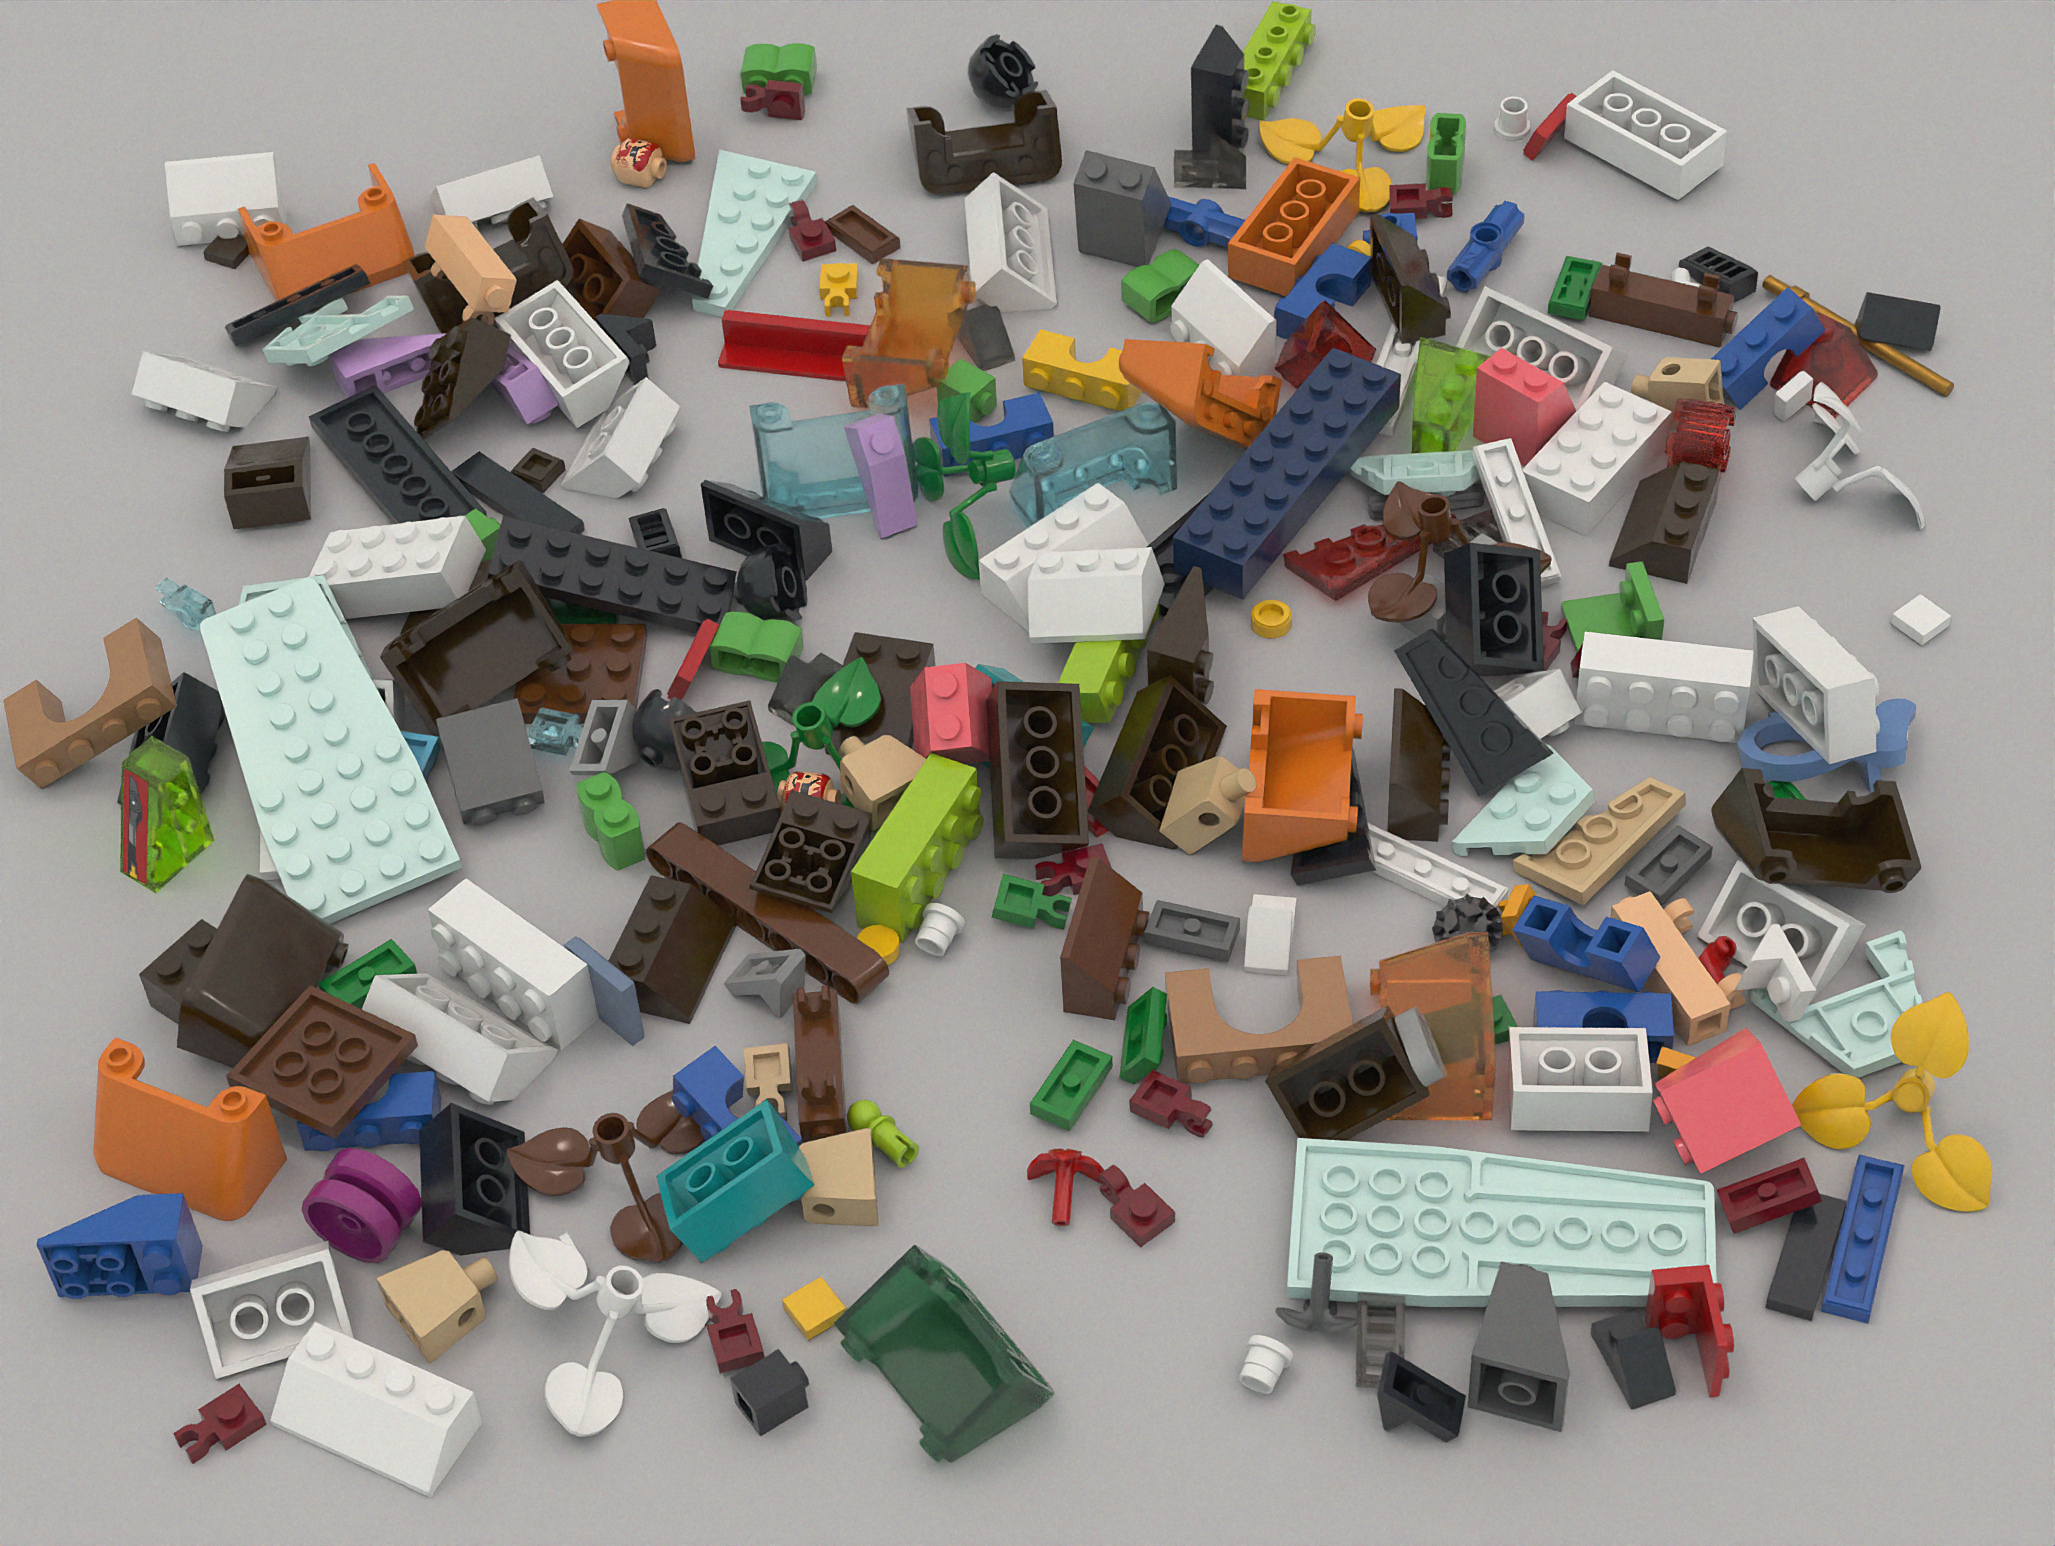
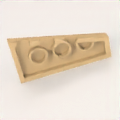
M1649 777L1608 802V809L1593 816L1588 814L1576 822V829L1564 835L1547 854L1528 856L1524 853L1513 860L1514 872L1581 905H1585L1686 805L1685 792Z

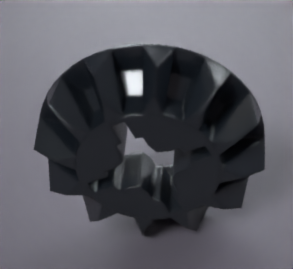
M1466 893L1463 898L1449 899L1447 905L1441 911H1436V920L1432 931L1435 942L1443 954L1456 961L1471 962L1486 957L1496 948L1502 936L1503 924L1497 908L1489 903L1485 897H1472ZM1462 916L1469 922L1477 920L1473 925L1476 939L1473 940L1464 931L1456 933L1461 928L1458 917Z

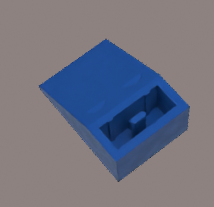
M183 1193L136 1195L37 1239L36 1244L58 1297L72 1299L101 1295L128 1297L132 1294L159 1293L162 1295H175L179 1292H191V1281L198 1279L203 1248Z

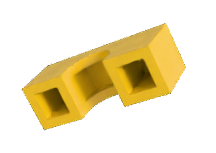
M1040 329L1022 357L1024 386L1128 414L1142 392L1124 379L1119 369V357L1123 350L1110 347L1106 355L1096 362H1079L1076 360L1075 338Z

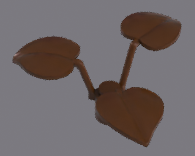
M1397 481L1384 507L1383 524L1385 531L1390 536L1399 540H1411L1420 535L1421 544L1418 570L1414 578L1405 573H1391L1377 579L1368 592V604L1371 616H1374L1376 619L1400 623L1422 617L1432 609L1437 600L1436 587L1422 582L1425 576L1428 542L1432 544L1443 543L1452 532L1456 534L1462 546L1470 542L1460 527V520L1452 519L1450 502L1445 496L1419 491ZM1503 542L1492 544L1496 546L1538 550L1517 543ZM1540 550L1542 574L1550 566L1552 557Z
M673 1090L644 1107L637 1119V1129H635L633 1122H628L623 1115L608 1113L598 1118L594 1123V1138H590L589 1143L586 1137L578 1130L566 1127L555 1128L542 1132L519 1146L507 1149V1156L518 1177L534 1191L547 1196H562L579 1189L585 1179L583 1167H591L594 1164L598 1151L605 1161L612 1164H620L636 1205L624 1207L613 1218L610 1227L613 1243L617 1250L631 1259L661 1263L672 1258L679 1251L683 1243L669 1228L661 1193L651 1196L646 1201H644L628 1161L635 1151L634 1138L650 1149L660 1144L670 1154H683L692 1151L703 1144L705 1139L701 1134L700 1126L691 1116L685 1118L676 1109L672 1102Z

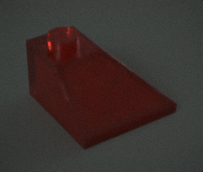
M1324 300L1284 343L1274 369L1286 381L1298 389L1332 348L1372 362L1376 348Z
M1817 311L1816 315L1826 331L1798 357L1787 349L1770 380V387L1780 390L1799 372L1805 371L1813 378L1812 398L1806 405L1812 407L1814 403H1817L1836 418L1839 415L1837 411L1823 403L1813 401L1816 385L1823 382L1848 407L1877 378L1878 371L1850 327Z

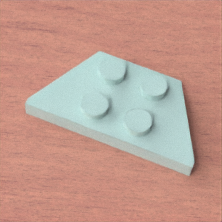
M1472 450L1360 456L1348 470V474L1383 495H1389L1397 481H1400L1419 491L1451 496L1456 491H1463L1481 479L1472 456Z
M1546 744L1554 754L1514 776L1452 841L1454 853L1458 856H1468L1469 848L1492 847L1493 855H1511L1517 852L1547 854L1595 803L1593 789L1550 745Z

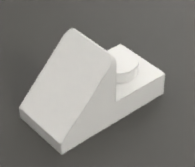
M1253 895L1252 906L1249 907L1244 972L1288 976L1297 898Z
M1771 924L1746 967L1736 989L1766 988L1771 1001L1776 1005L1784 1022L1797 1021L1804 1014L1816 989L1780 925Z

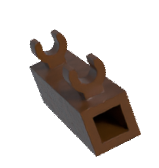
M1619 252L1616 253L1615 265H1602L1591 288L1589 317L1719 348L1726 334H1733L1738 319V312L1733 311L1734 295L1718 292L1720 276L1705 273L1703 286L1697 287L1630 271L1632 255Z
M827 985L821 986V991L805 993L804 987L798 988L797 993L793 994L798 1117L802 1143L847 1133L841 1020L837 990H830Z

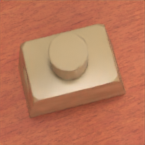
M1666 357L1661 359L1651 376L1637 374L1634 377L1631 394L1672 411L1670 429L1710 442L1725 419L1720 360Z
M883 735L866 745L855 736L849 737L839 748V755L842 757L840 761L842 791L855 809L872 813L871 830L874 831L883 825L926 761V758L891 735Z
M1221 756L1178 771L1159 831L1187 854L1195 853L1236 825L1239 821L1246 795L1256 788L1254 775L1246 768H1236Z
M870 1128L802 1143L799 1148L807 1160L815 1185L801 1197L804 1220L808 1223L879 1226L874 1153Z
M441 1250L388 1272L376 1279L385 1306L429 1364L484 1320L486 1313L479 1292L498 1281V1276L486 1257H482L462 1269L449 1251Z

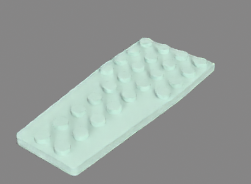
M306 577L206 618L201 622L200 630L257 821L289 897L331 924L463 868L415 756L314 578Z
M1297 1138L1287 1298L1310 1299L1314 1255L1323 1252L1333 1256L1329 1301L1421 1307H1487L1502 1261L1514 1265H1528L1537 1271L1548 1273L1555 1307H1646L1653 1269L1709 1264L1713 1283H1717L1714 1187L1710 1182L1703 1180L1437 1146Z

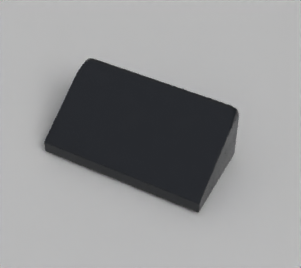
M1866 292L1854 325L1858 337L1861 339L1931 351L1941 307L1938 304Z

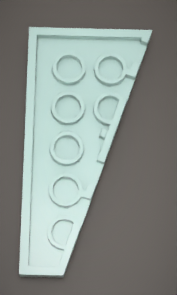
M719 150L698 263L702 270L700 279H708L712 283L713 289L708 299L693 294V311L722 317L725 310L734 309L790 225V217H793L794 214L789 207V203L801 199L806 201L816 186L817 175L815 171Z

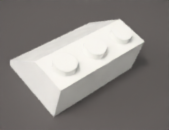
M274 152L165 162L169 213L178 246L212 243L217 236L223 239L235 238L237 235L245 236L238 208L244 206L256 227L270 221L286 224L287 206Z
M540 155L436 186L430 195L431 202L438 215L465 216L477 230L479 229L477 223L491 220L492 225L506 222L512 208L532 197L535 198L543 209L547 208L545 202H549L553 198Z
M1208 259L1201 262L1172 304V323L1170 324L1172 336L1177 342L1204 343L1215 348L1214 356H1208V362L1211 369L1220 371L1221 375L1275 376L1276 320Z
M142 351L132 395L146 399L144 405L161 411H167V408L171 407L177 409L175 414L177 417L196 422L201 417L208 420L207 427L229 432L230 426L246 428L275 395L277 387L186 357Z
M647 377L613 400L609 409L599 414L561 485L567 490L618 499L630 490L633 492L638 491L649 477L646 473L648 467L662 453V448L660 447L662 440L667 438L676 426L673 420L680 406Z
M1152 547L1038 553L1028 578V624L1031 644L1145 639L1165 585Z
M1737 860L1697 937L1707 943L1715 942L1719 936L1731 938L1737 946V952L1732 958L1748 966L1771 924H1779L1816 989L1811 999L1812 1001L1844 966L1866 925L1795 884H1768L1765 881L1758 880L1741 860Z
M1509 1027V1107L1511 1130L1649 1132L1653 1091L1646 1028Z
M329 1241L191 1281L190 1291L215 1379L288 1358L315 1322L354 1338Z

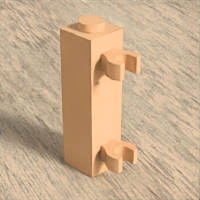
M433 215L425 244V249L436 261L431 267L430 272L440 279L446 274L469 305L466 306L462 315L464 322L471 317L476 319L477 316L482 315L481 321L493 326L495 320L493 312L508 313L517 279L467 217Z
M1651 891L1636 897L1624 898L1619 903L1612 905L1610 918L1638 925L1645 929L1661 958L1644 985L1649 992L1671 993L1673 1026L1685 1044L1690 1046L1726 1032L1730 1009L1738 1008L1746 1003V999L1741 994V991L1744 990L1736 989L1742 976L1740 973H1734L1723 978L1718 984L1715 983L1681 935V933L1692 928V924L1687 916L1694 914V909L1686 898L1673 901L1665 909L1661 907Z

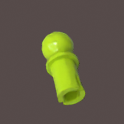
M865 1099L856 1101L850 1106L847 1113V1122L853 1131L870 1128L873 1147H878L899 1168H903L906 1163L911 1164L918 1155L919 1146L897 1129L895 1120L891 1116H882L881 1110L875 1102Z

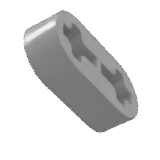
M1413 1007L1395 1016V1022L1408 1059L1420 1082L1427 1087L1447 1077L1432 1032L1417 1007Z

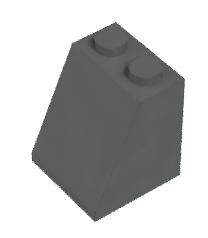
M1086 150L1073 183L1079 252L1135 267L1149 265L1172 204L1155 167Z
M518 698L436 719L441 746L463 824L472 822L474 825L486 824L494 821L499 814L511 811L514 814H524L535 810L538 804L545 803L541 781Z
M1501 1261L1471 1356L1468 1408L1562 1432L1570 1371L1548 1273L1537 1271L1528 1265H1514Z

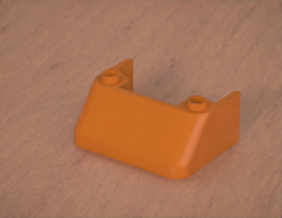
M611 0L596 4L598 13L607 30L608 39L603 40L605 56L608 62L614 61L619 75L624 110L614 112V116L618 124L616 129L620 144L626 139L635 138L657 144L661 148L663 158L666 160L680 163L694 160L695 149L682 60L676 41L657 1Z
M375 162L368 164L373 187L366 189L358 197L360 212L293 234L286 224L276 221L266 222L256 227L245 206L238 208L249 253L275 301L355 264L365 271L370 281V284L358 290L408 273L402 262L415 256L414 249L394 194Z

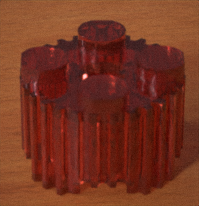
M1678 398L1674 410V421L1678 422L1676 432H1669L1666 440L1665 455H1669L1667 467L1680 461L1717 468L1720 469V482L1721 472L1725 473L1727 471L1729 463L1731 430L1727 429V426L1735 425L1736 407L1696 399Z

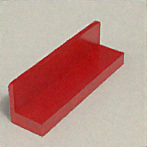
M725 310L721 319L725 344L718 359V366L720 368L862 383L873 355L870 325Z

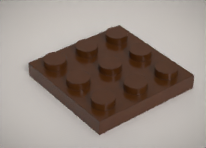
M561 624L574 646V651L569 653L572 659L554 672H551L546 667L542 670L537 669L516 683L513 698H518L524 724H584L592 700H628L637 711L648 635L646 624Z
M310 985L226 1075L229 1087L241 1086L265 1094L271 1108L336 1139L418 1047L415 1034Z

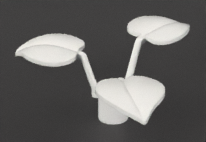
M1820 382L1815 387L1813 401L1823 403L1837 411L1841 416L1843 426L1841 427L1836 419L1817 403L1812 405L1815 411L1813 422L1832 429L1835 432V436L1822 454L1795 477L1796 481L1813 500L1817 501L1832 487L1836 492H1839L1847 485L1870 476H1877L1900 490L1908 498L1916 513L1919 529L1924 528L1923 512L1915 495L1887 469L1875 466L1842 480L1838 478L1843 473V470L1832 458L1844 444L1857 455L1860 450L1848 433V430L1853 426L1860 436L1864 432L1850 409L1842 403L1833 390L1823 382Z
M517 1231L510 1247L509 1270L511 1279L517 1292L528 1303L541 1309L554 1310L562 1305L566 1296L572 1300H578L598 1291L597 1304L601 1312L607 1316V1320L589 1361L588 1368L575 1362L561 1364L552 1370L544 1388L545 1401L551 1413L569 1433L580 1437L591 1436L603 1431L614 1421L622 1406L623 1388L620 1380L612 1373L596 1371L617 1318L628 1315L634 1307L635 1313L645 1314V1326L652 1335L666 1342L684 1343L695 1338L709 1319L706 1305L707 1297L713 1296L715 1305H717L722 1295L721 1291L705 1283L680 1275L656 1273L642 1279L641 1275L629 1266H616L609 1271L606 1278L598 1276L595 1282L581 1288L587 1278L586 1262L582 1255L569 1244L553 1238L537 1237Z

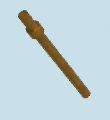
M1768 275L1764 279L1762 288L1779 296L1789 287L1813 308L1824 325L1945 397L1952 392L1954 383L1887 343L1859 338L1853 323L1812 300L1810 294L1796 285L1791 287L1772 275Z

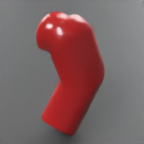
M1719 936L1715 942L1709 943L1698 959L1716 984L1725 978L1723 973L1732 962V957L1737 952V946L1731 938Z

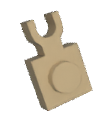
M788 1043L743 1048L746 1090L749 1096L759 1095L755 1101V1107L767 1099L772 1105L778 1107L779 1115L784 1120H787V1109L780 1092L793 1090Z

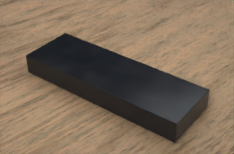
M1820 1194L1822 1202L1793 1213L1765 1308L1812 1321L1847 1203L1845 1200Z

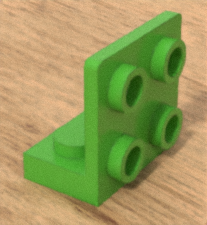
M1643 561L1626 565L1625 581H1620L1619 584L1620 593L1567 600L1561 603V611L1564 619L1567 620V628L1576 653L1584 641L1585 632L1662 640L1664 617Z

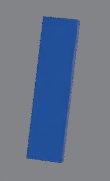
M1858 1154L1821 1312L1869 1323L1905 1165Z

